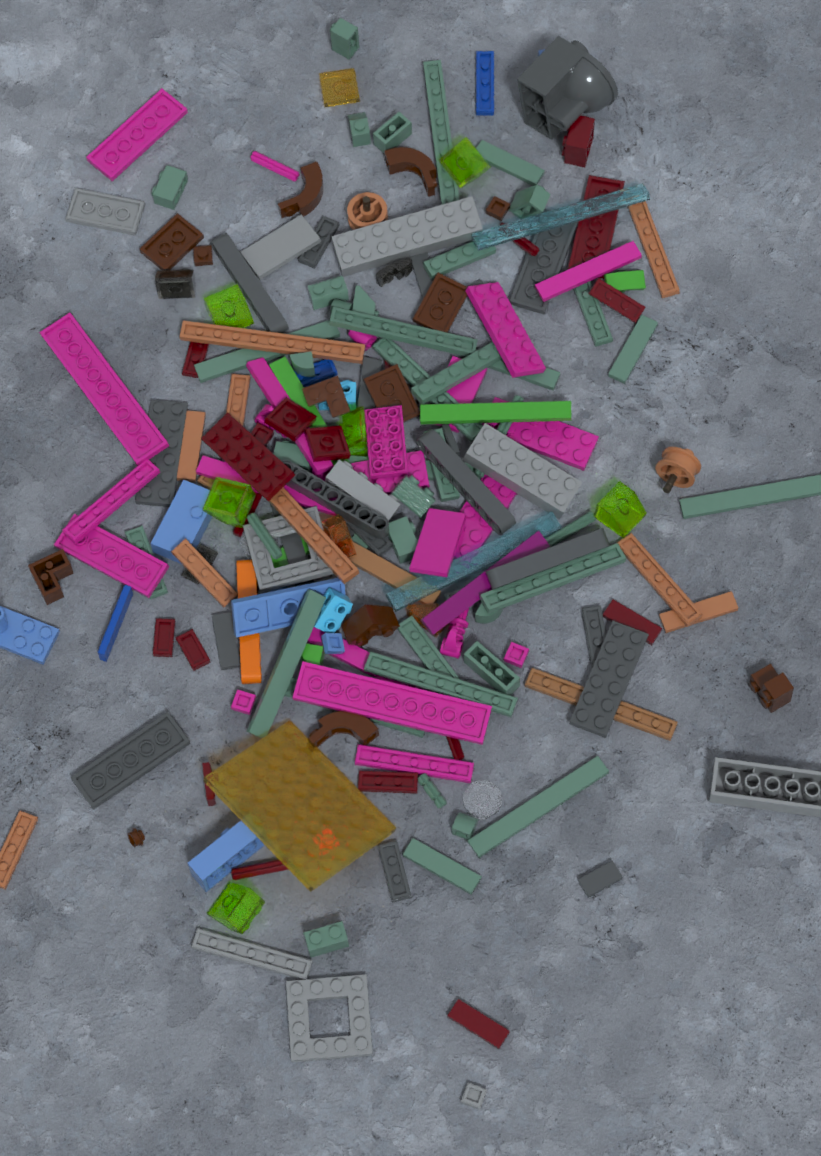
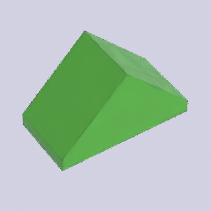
M306 644L301 659L304 662L322 666L325 656L324 647Z

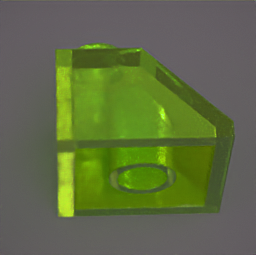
M467 137L438 159L460 188L476 180L491 168V165Z
M238 284L204 298L206 310L214 325L245 328L254 324Z
M361 406L342 416L343 423H339V426H342L351 456L368 457L364 406Z
M216 477L203 506V511L224 524L243 528L256 495L250 484Z
M619 481L597 504L594 517L619 536L625 538L647 513L635 491Z
M228 882L207 912V915L231 931L243 934L250 927L254 917L261 911L265 901L251 888Z

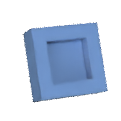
M325 633L321 636L325 654H342L345 652L342 633Z

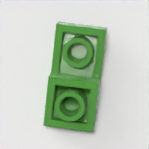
M643 270L604 275L605 282L620 292L644 290L646 288Z

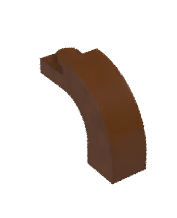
M407 147L392 148L384 151L385 162L390 175L402 171L413 172L422 179L428 197L435 195V188L437 187L435 179L437 178L436 167L428 156L416 149Z
M317 161L300 167L305 188L298 196L278 203L281 218L291 217L297 212L304 217L311 213L320 203L324 187L322 172Z
M338 711L318 720L320 729L313 730L308 740L309 745L315 750L331 736L345 733L355 737L362 745L367 746L379 736V730L372 721L363 715Z

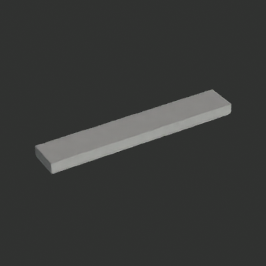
M197 928L191 946L192 949L301 980L308 979L313 963L312 960L199 928Z

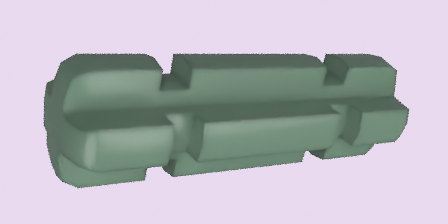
M426 773L420 775L418 782L424 787L423 789L431 800L435 802L434 804L437 808L440 809L447 804L446 799L441 796L440 791L430 781Z

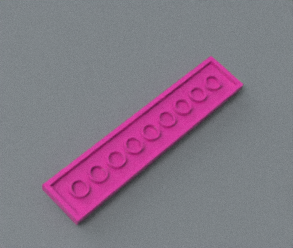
M68 313L39 332L137 466L169 447L166 439L71 313Z
M302 661L292 697L296 701L359 714L367 718L483 745L492 711V706L304 661Z

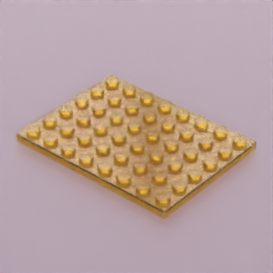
M290 720L205 776L203 780L310 892L396 830V827L317 747H313L309 743L308 738Z

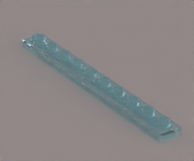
M644 183L473 233L471 234L472 240L478 251L650 200V193Z
M550 512L453 560L448 577L425 574L387 593L386 597L394 611L397 612L499 561L535 532L540 531L543 537L546 538L559 531L562 527L554 513Z

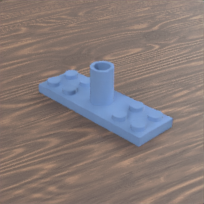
M339 578L291 588L286 586L267 593L231 600L234 635L237 638L292 626L307 589H311L324 596L330 587L346 595L345 584Z
M0 606V648L44 665L60 630Z

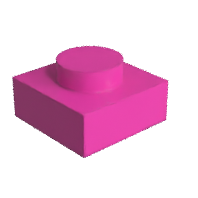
M511 642L504 661L522 668L529 649Z
M237 689L231 709L250 715L256 695Z

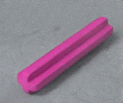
M257 151L251 154V161L292 181L298 180V171Z

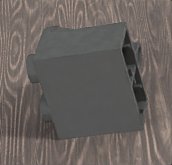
M560 36L517 79L524 123L552 140L561 130L566 131L582 113H593L602 110L606 106L611 105L618 97L617 85L608 70L595 57L589 54L587 48L581 42L573 40L570 43Z

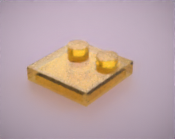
M354 68L319 73L325 107L360 102Z

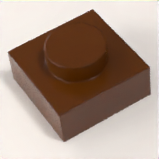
M494 196L486 209V214L502 221L510 209V203Z
M211 245L193 247L195 266L213 265Z

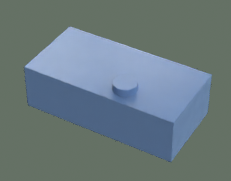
M183 480L150 543L153 553L181 564L171 551L185 538L195 549L197 548L220 503L218 493Z
M250 813L231 829H225L221 833V837L188 862L191 875L205 892L230 874L231 869L240 866L268 843L265 830Z

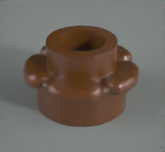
M133 828L128 833V839L133 847L143 846L145 837L141 830L137 831V829Z

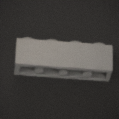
M338 460L326 476L325 482L370 507L390 521L401 505L398 503L399 500L395 496L387 495L383 492L384 489L377 483L372 484L368 481V477L362 472L357 473L352 469L353 466L347 461L342 462Z

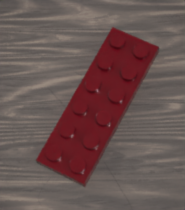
M589 175L568 269L610 251L625 181Z
M228 412L201 438L208 447L268 502L295 476L291 469Z

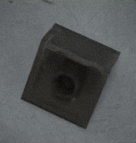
M184 268L181 270L164 269L157 271L155 284L159 299L195 298L194 270Z

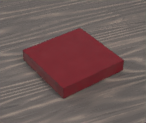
M286 397L265 418L264 423L295 442L304 433L305 429L309 428L316 421L317 416Z
M341 425L305 429L304 434L313 462L350 459L351 454Z

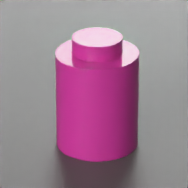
M348 330V336L354 342L365 344V351L370 349L377 340V337L374 335Z

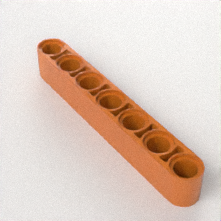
M252 559L237 560L238 598L258 595L257 577ZM256 633L239 637L242 684L262 683L260 634Z

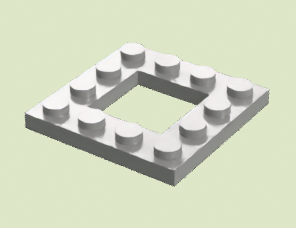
M317 506L304 509L323 530ZM282 516L262 520V523L273 539L296 533ZM250 524L243 525L261 593L334 574L309 545L308 549L311 559L274 568L270 553Z
M367 974L286 981L291 1062L373 1056ZM348 998L351 1035L310 1039L308 1001Z

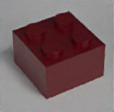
M580 115L567 129V136H564L562 144L564 146L562 156H565V164L586 167L594 138L595 118Z

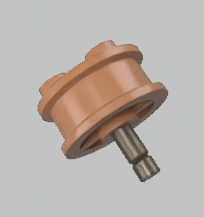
M371 192L360 193L354 196L348 204V223L352 230L388 220L386 202L378 194Z
M670 446L664 449L662 460L658 461L655 466L657 474L666 481L663 491L670 493L673 486L689 488L694 484V476L700 472L701 463L694 456L693 451Z

